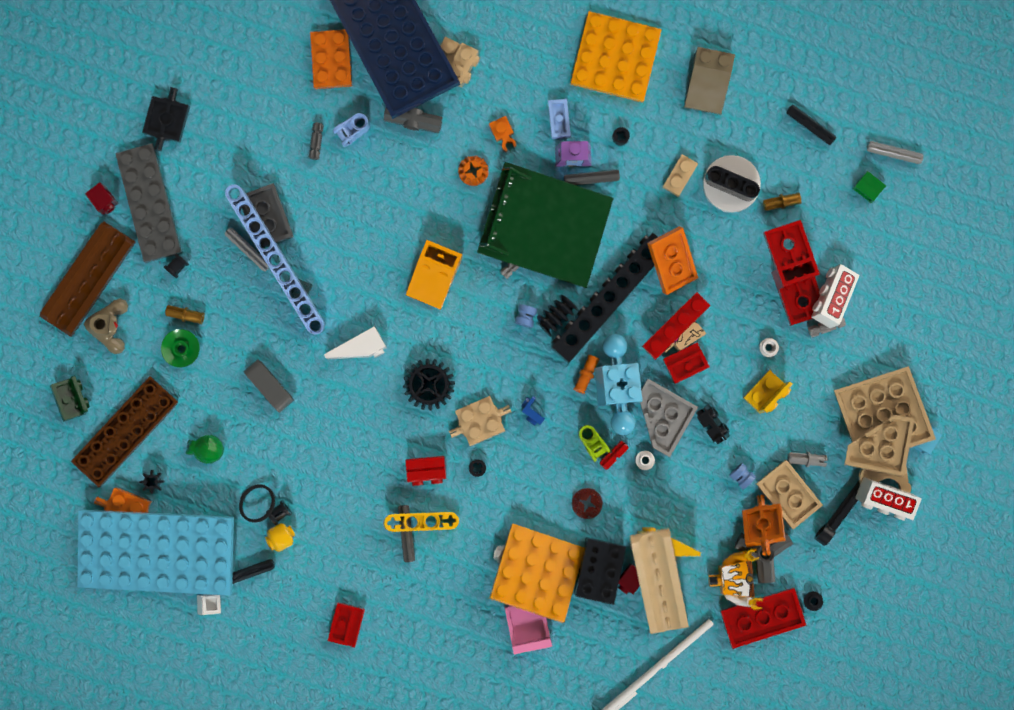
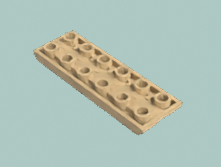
M669 528L630 535L650 634L688 628L689 625Z

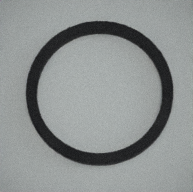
M262 484L249 487L242 494L239 501L240 514L245 520L253 523L261 522L268 518L275 507L273 491ZM256 488L267 489L272 500L270 509L261 518H248L243 511V502L246 495Z

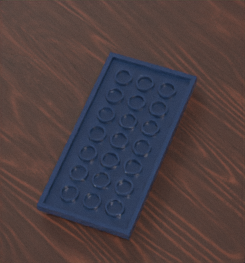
M330 0L392 119L460 85V81L416 0Z

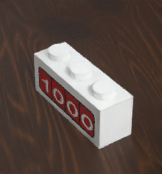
M841 264L830 268L826 274L827 280L819 291L820 297L813 306L811 318L829 328L840 325L860 275Z
M863 477L855 498L861 501V506L872 510L873 507H876L878 512L889 515V512L894 514V517L903 521L906 518L914 520L922 498L912 493Z

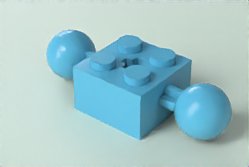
M611 334L603 341V351L610 357L611 365L594 368L598 406L615 405L616 413L611 419V427L619 435H628L634 430L636 422L634 416L628 412L627 404L642 402L638 363L622 364V356L627 350V342L621 335Z

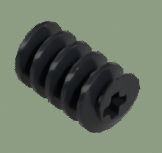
M564 295L559 296L561 302L554 300L555 307L552 305L548 306L550 312L542 311L544 317L537 316L538 325L550 337L552 336L550 329L556 332V324L561 327L563 326L561 319L568 321L567 314L574 316L572 309L578 311L572 301Z

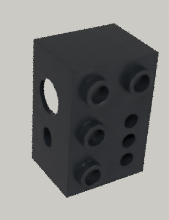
M586 537L574 595L614 605L626 546Z

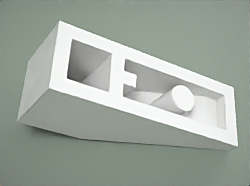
M372 327L327 352L324 356L326 359L366 358L372 356L377 358L385 353L384 349L387 347L377 329Z

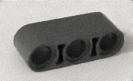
M259 359L243 371L279 413L294 401L292 396Z

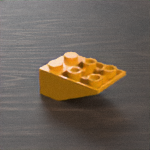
M426 240L406 296L441 310L463 255Z

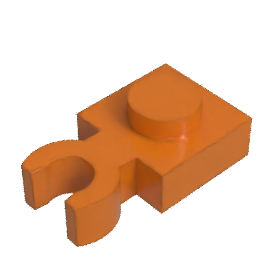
M506 116L489 123L496 142L502 140L504 152H507V143H511L516 148L515 140L510 138L514 132Z

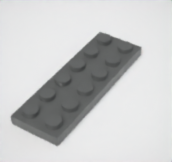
M151 143L115 153L143 261L148 263L173 256L176 253L181 254L182 249L154 145Z

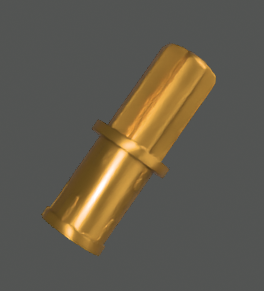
M799 192L784 196L780 194L779 197L764 199L762 205L765 211L777 208L785 209L787 206L801 204L802 200Z
M168 305L165 310L166 316L181 319L182 322L190 321L203 324L205 313L189 310L188 307L184 309Z

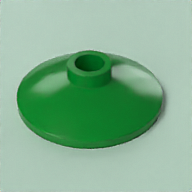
M184 329L171 331L165 336L161 344V353L164 360L174 367L182 368L191 365L197 359L200 352L197 337ZM182 345L185 347L184 352L179 351V347Z

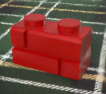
M445 456L405 459L407 483L412 482V486L424 485L423 481L430 480L431 484L443 483V479H447Z

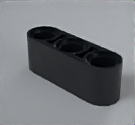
M719 166L711 167L705 175V181L709 186L744 201H752L760 192V187L755 181ZM716 172L719 175V180H713L710 177V173ZM728 180H734L737 184L736 188L730 187ZM746 187H751L754 190V195H748L745 190Z

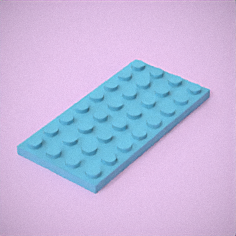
M81 509L78 511L77 587L230 596L232 594L234 517Z

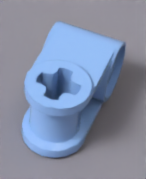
M357 113L333 129V133L338 135L342 141V146L346 147L368 132L370 122L364 114ZM359 120H365L363 127H356V123Z

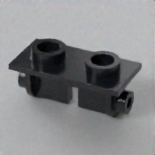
M707 404L703 409L696 412L698 415L697 419L704 428L711 425L712 428L706 432L713 442H716L718 445L728 439L730 431L725 423H721L718 418V412L714 407H710Z

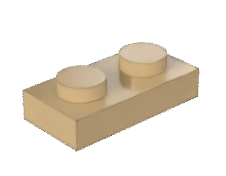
M682 154L662 188L679 197L698 163Z

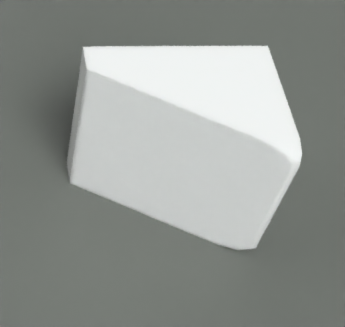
M197 595L198 615L221 613L220 595Z

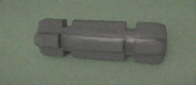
M318 122L313 123L311 150H309V158L312 160H319L321 133L324 126Z

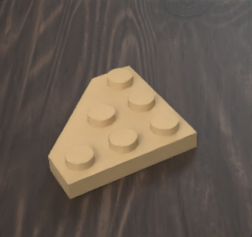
M894 415L849 444L844 465L904 477L914 418Z

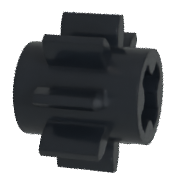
M150 470V475L143 473L145 478L143 481H139L141 484L144 483L143 491L150 489L151 494H154L156 488L161 491L160 484L165 482V480L160 479L162 473L155 475L154 470ZM149 478H156L154 481L156 485H149Z

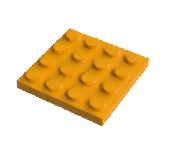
M589 11L570 85L643 103L662 29Z
M512 523L489 599L564 623L581 565L584 547Z

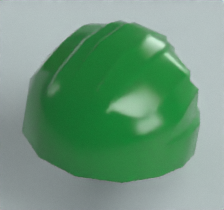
M205 435L195 441L188 440L187 442L189 448L186 450V454L194 455L197 460L205 464H212L220 460L224 453L222 441L213 435Z

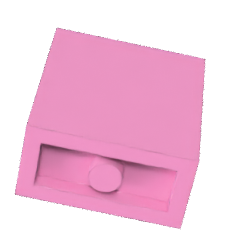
M510 605L504 606L514 654L552 647L546 617Z

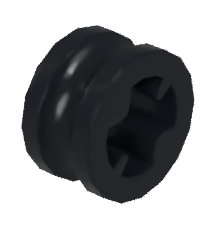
M624 127L617 128L612 135L613 142L618 146L625 145L630 138L629 131ZM618 132H619V134H621V132H623V133L625 134V135H624V138H625L624 141H623V139H621V141H619V140L617 139V138H618V135H617Z
M474 460L469 465V471L473 476L480 477L485 473L486 465L481 460ZM474 463H477V465H479V463L482 464L483 467L481 468L482 472L480 474H478V472L474 473L472 471L474 469Z

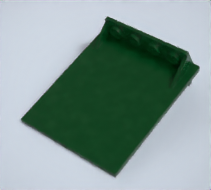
M505 162L486 223L483 225L484 230L477 253L587 288L614 198Z

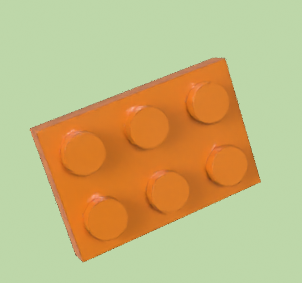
M346 30L310 32L314 89L352 87L350 45Z
M679 226L647 243L664 294L668 295L698 279L682 227Z

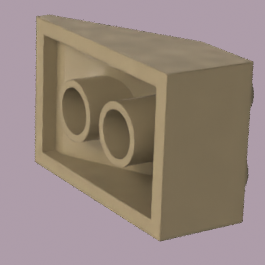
M697 47L684 108L722 114L735 54Z

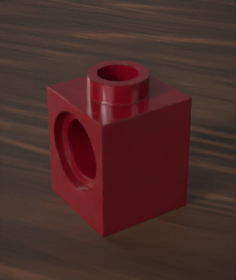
M101 182L85 193L97 211L103 215L114 211L115 206L119 204Z
M631 563L619 579L620 585L618 588L626 595L629 592L634 595L640 587L637 569Z

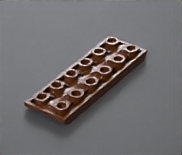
M103 221L43 307L39 316L72 337L136 242Z
M149 376L71 462L95 485L101 487L176 407L178 401Z

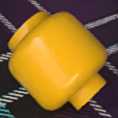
M280 523L267 530L265 540L272 551L281 552L293 545L292 537L295 536V533L291 526L286 527L285 524Z

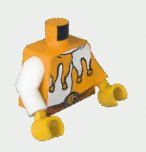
M753 548L748 552L732 553L723 560L722 565L718 566L719 574L708 575L709 587L720 586V593L736 605L751 607L754 610L762 609V607L756 606V601H763V599L751 598L755 597L752 561L759 559V557H753L752 552L757 551V549Z

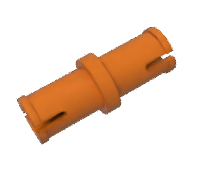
M588 355L583 369L579 371L580 376L573 390L585 394L590 380L594 378V368H596L600 360L599 358Z

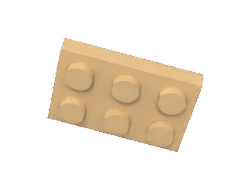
M784 460L756 483L772 505L781 504L783 519L791 529H795L823 506L787 460Z

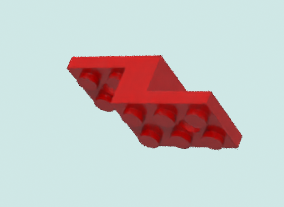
M801 220L763 232L775 266V270L771 273L790 326L813 319L811 318L813 314L812 309L820 297V290L815 277L820 275ZM786 239L791 240L793 243V248L790 250L783 246V242ZM799 297L807 299L806 307H801L798 304Z

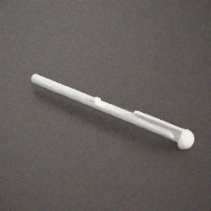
M710 619L705 621L601 710H619L638 694L635 692L652 678L661 668L664 669L670 661L714 625Z

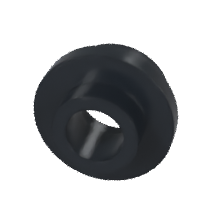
M811 591L804 596L803 602L807 609L817 611L823 605V597L818 592ZM812 598L817 599V603L815 605L811 604Z

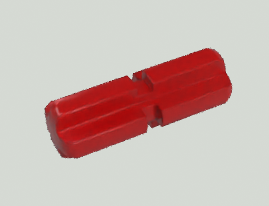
M620 441L611 450L612 452H609L599 462L600 465L606 470L609 469L617 461L616 458H620L628 450V445L624 441Z

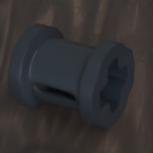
M176 253L174 255L175 258L168 266L165 265L164 268L175 278H178L180 271L185 266H188L189 263Z
M281 500L280 504L273 509L269 518L272 523L277 525L279 520L287 515L290 516L292 513L286 503Z

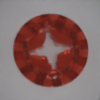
M583 488L573 496L572 508L576 515L581 518H594L602 510V498L594 489ZM591 495L590 502L595 507H588L584 512V504L579 500H587Z

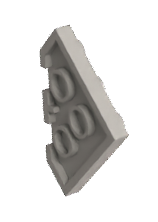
M647 379L641 389L642 402H640L652 448L670 457L698 407L652 380Z

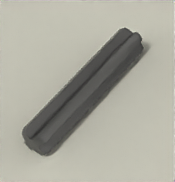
M619 170L564 175V182L573 185L613 182L620 179Z
M408 505L398 506V514L410 513ZM401 516V521H399V524L401 525V529H403V516ZM409 517L406 523L407 526L411 528V520ZM412 531L400 532L404 562L415 561Z

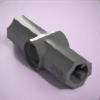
M385 108L383 120L403 125L404 128L419 131L421 129L439 134L443 117L424 113L422 110L414 108L392 119L387 108Z

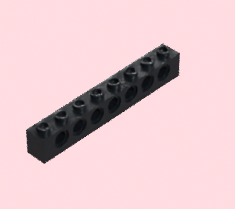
M654 233L650 236L646 234L639 242L641 244L640 248L637 251L633 249L628 254L627 258L629 260L625 265L621 263L615 269L616 275L612 279L608 277L601 285L604 289L600 293L596 291L589 299L591 301L587 308L583 306L578 311L577 315L579 317L575 322L571 320L564 327L566 332L562 336L558 334L551 342L553 344L551 349L568 364L654 267L652 256L650 259H645L642 256L643 250L650 251L647 243L658 238ZM636 264L639 267V272L632 273L629 270V265ZM617 279H625L626 287H619L616 283ZM605 293H612L614 300L607 302L604 299ZM593 307H599L602 311V314L600 316H594L591 312V309ZM579 322H588L589 329L586 331L581 330ZM569 335L575 336L577 339L576 344L569 345L566 342V337Z

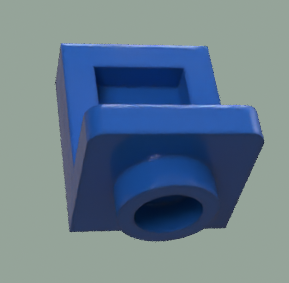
M533 396L531 399L527 397L521 405L524 408L522 413L527 416L526 420L532 425H541L545 418L530 408L536 399Z

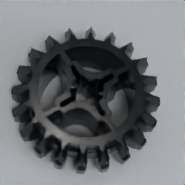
M426 359V365H423L422 361L419 360L418 364L420 367L417 368L415 364H412V368L415 371L407 370L411 377H404L405 381H409V384L403 385V388H409V391H406L404 394L406 396L412 395L408 399L409 402H412L414 399L417 400L414 403L415 407L422 403V410L428 405L429 410L432 411V405L435 404L436 408L439 409L438 403L440 401L443 405H446L447 403L443 399L445 397L449 400L452 398L447 393L448 391L454 392V389L449 388V385H455L454 381H449L453 374L446 375L450 370L449 367L442 370L444 363L441 362L439 366H436V359L433 360L432 365H430L429 359ZM433 369L439 373L433 377H427L422 371ZM418 375L422 381V385L415 392L413 388V383L415 377ZM423 377L429 382H431L432 380L434 381V384L432 385L434 386L433 389L436 392H434L430 388L424 389V385L426 384H424L425 381ZM444 377L445 388L443 393L440 394L436 385ZM426 392H431L436 399L427 401L419 398V396Z

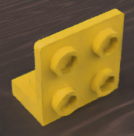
M768 370L743 399L759 414L772 412L778 406L777 401L785 398L791 392L790 387L792 383L790 381L784 383L771 370Z

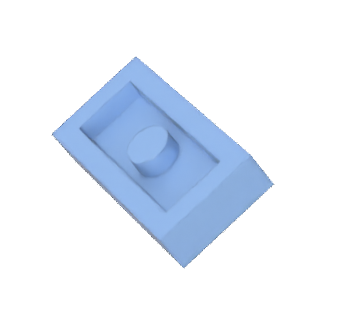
M567 99L548 100L551 139L570 138Z

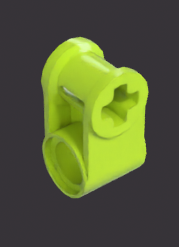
M584 425L579 428L578 437L594 462L604 453L611 452L592 426ZM586 428L592 431V436L589 439H584L582 436V432Z

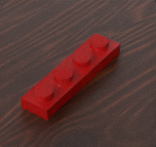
M696 292L642 347L656 360L711 305Z

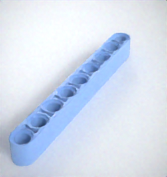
M234 184L229 185L225 191L226 198L304 326L311 334L322 333L325 329L324 320L242 187ZM233 189L240 191V195L236 199L231 197ZM248 205L250 212L248 215L243 216L241 208ZM253 222H259L260 229L258 232L251 230ZM265 238L270 240V246L267 249L261 247V241ZM273 255H279L280 263L278 265L271 263ZM284 271H288L291 275L290 280L287 282L281 279V274ZM295 287L301 291L300 296L296 299L291 296V290ZM303 304H308L311 308L308 315H304L301 312ZM314 320L319 321L321 324V328L318 331H314L311 328V323Z

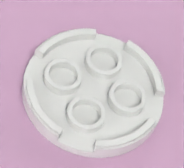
M729 155L721 157L714 161L706 171L707 173L711 167L719 166L755 181L759 187L761 185L760 176L755 166L740 156ZM716 172L710 173V177L713 180H719V175ZM704 175L703 190L707 200L723 212H740L748 208L756 200L755 198L752 201H744L709 186L705 181ZM728 180V185L732 188H736V182L734 180ZM746 187V193L754 195V190L751 187Z

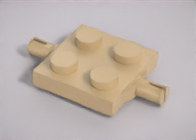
M488 396L456 410L455 413L459 420V427L449 430L452 438L463 434L471 447L505 432L501 416L510 413L511 409H509V405L498 409L493 404L491 397Z

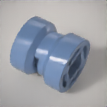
M519 304V314L515 318L514 323L532 328L534 323L533 316L536 315L537 309Z
M744 463L738 465L729 475L732 480H736L739 483L738 486L742 490L748 487L756 478L753 472L747 470V466Z

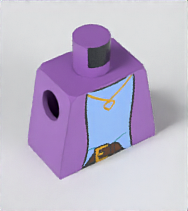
M563 141L555 147V167L591 166V146L588 141Z

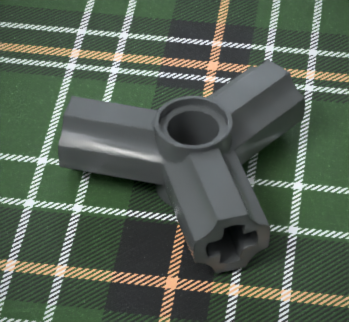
M785 532L786 541L770 544L771 554L766 558H761L760 551L762 546L747 547L744 533H741L736 540L734 548L747 552L756 548L757 551L752 552V556L755 558L759 557L756 560L758 583L775 582L774 557L793 545V542Z

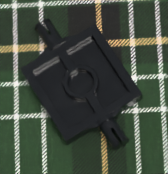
M170 87L168 98L151 97L142 133L154 136L157 139L154 150L162 151L164 141L181 143L190 106L175 100L178 89Z

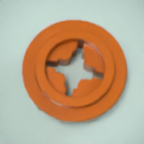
M476 155L468 156L462 160L458 168L460 179L469 186L482 184L487 179L489 172L488 165L484 159ZM470 164H472L474 168H479V170L476 171L477 178H475V175H473V173H467L470 170Z

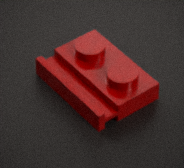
M698 342L662 359L674 384L710 367Z
M338 602L328 641L355 648L365 609Z

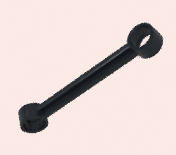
M859 480L829 521L816 533L814 539L823 546H826L836 533V529L858 500L855 498L860 487Z

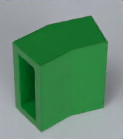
M866 171L852 189L872 203L886 185L869 171Z

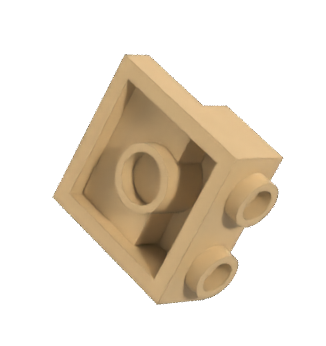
M444 37L440 46L460 81L459 87L463 88L464 84H468L471 79L472 73L470 72L473 66L476 67L480 61L479 51L464 43L459 44Z

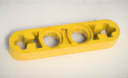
M453 512L390 514L383 520L384 528L391 532L455 529L459 524V517ZM439 515H442L441 519H448L449 515H451V518L455 520L451 523V526L448 523H441L442 527H439ZM403 516V529H401V525H394V528L391 529V526L387 524L388 521H391V517H393L394 521H401L400 517ZM411 516L417 520V524L413 528L408 527L406 523L407 519ZM428 516H433L436 519V524L433 527L426 525V518Z

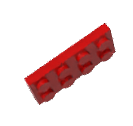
M795 588L761 597L763 601L757 600L756 606L762 607V609L754 610L751 607L736 605L720 610L731 648L741 647L807 626Z

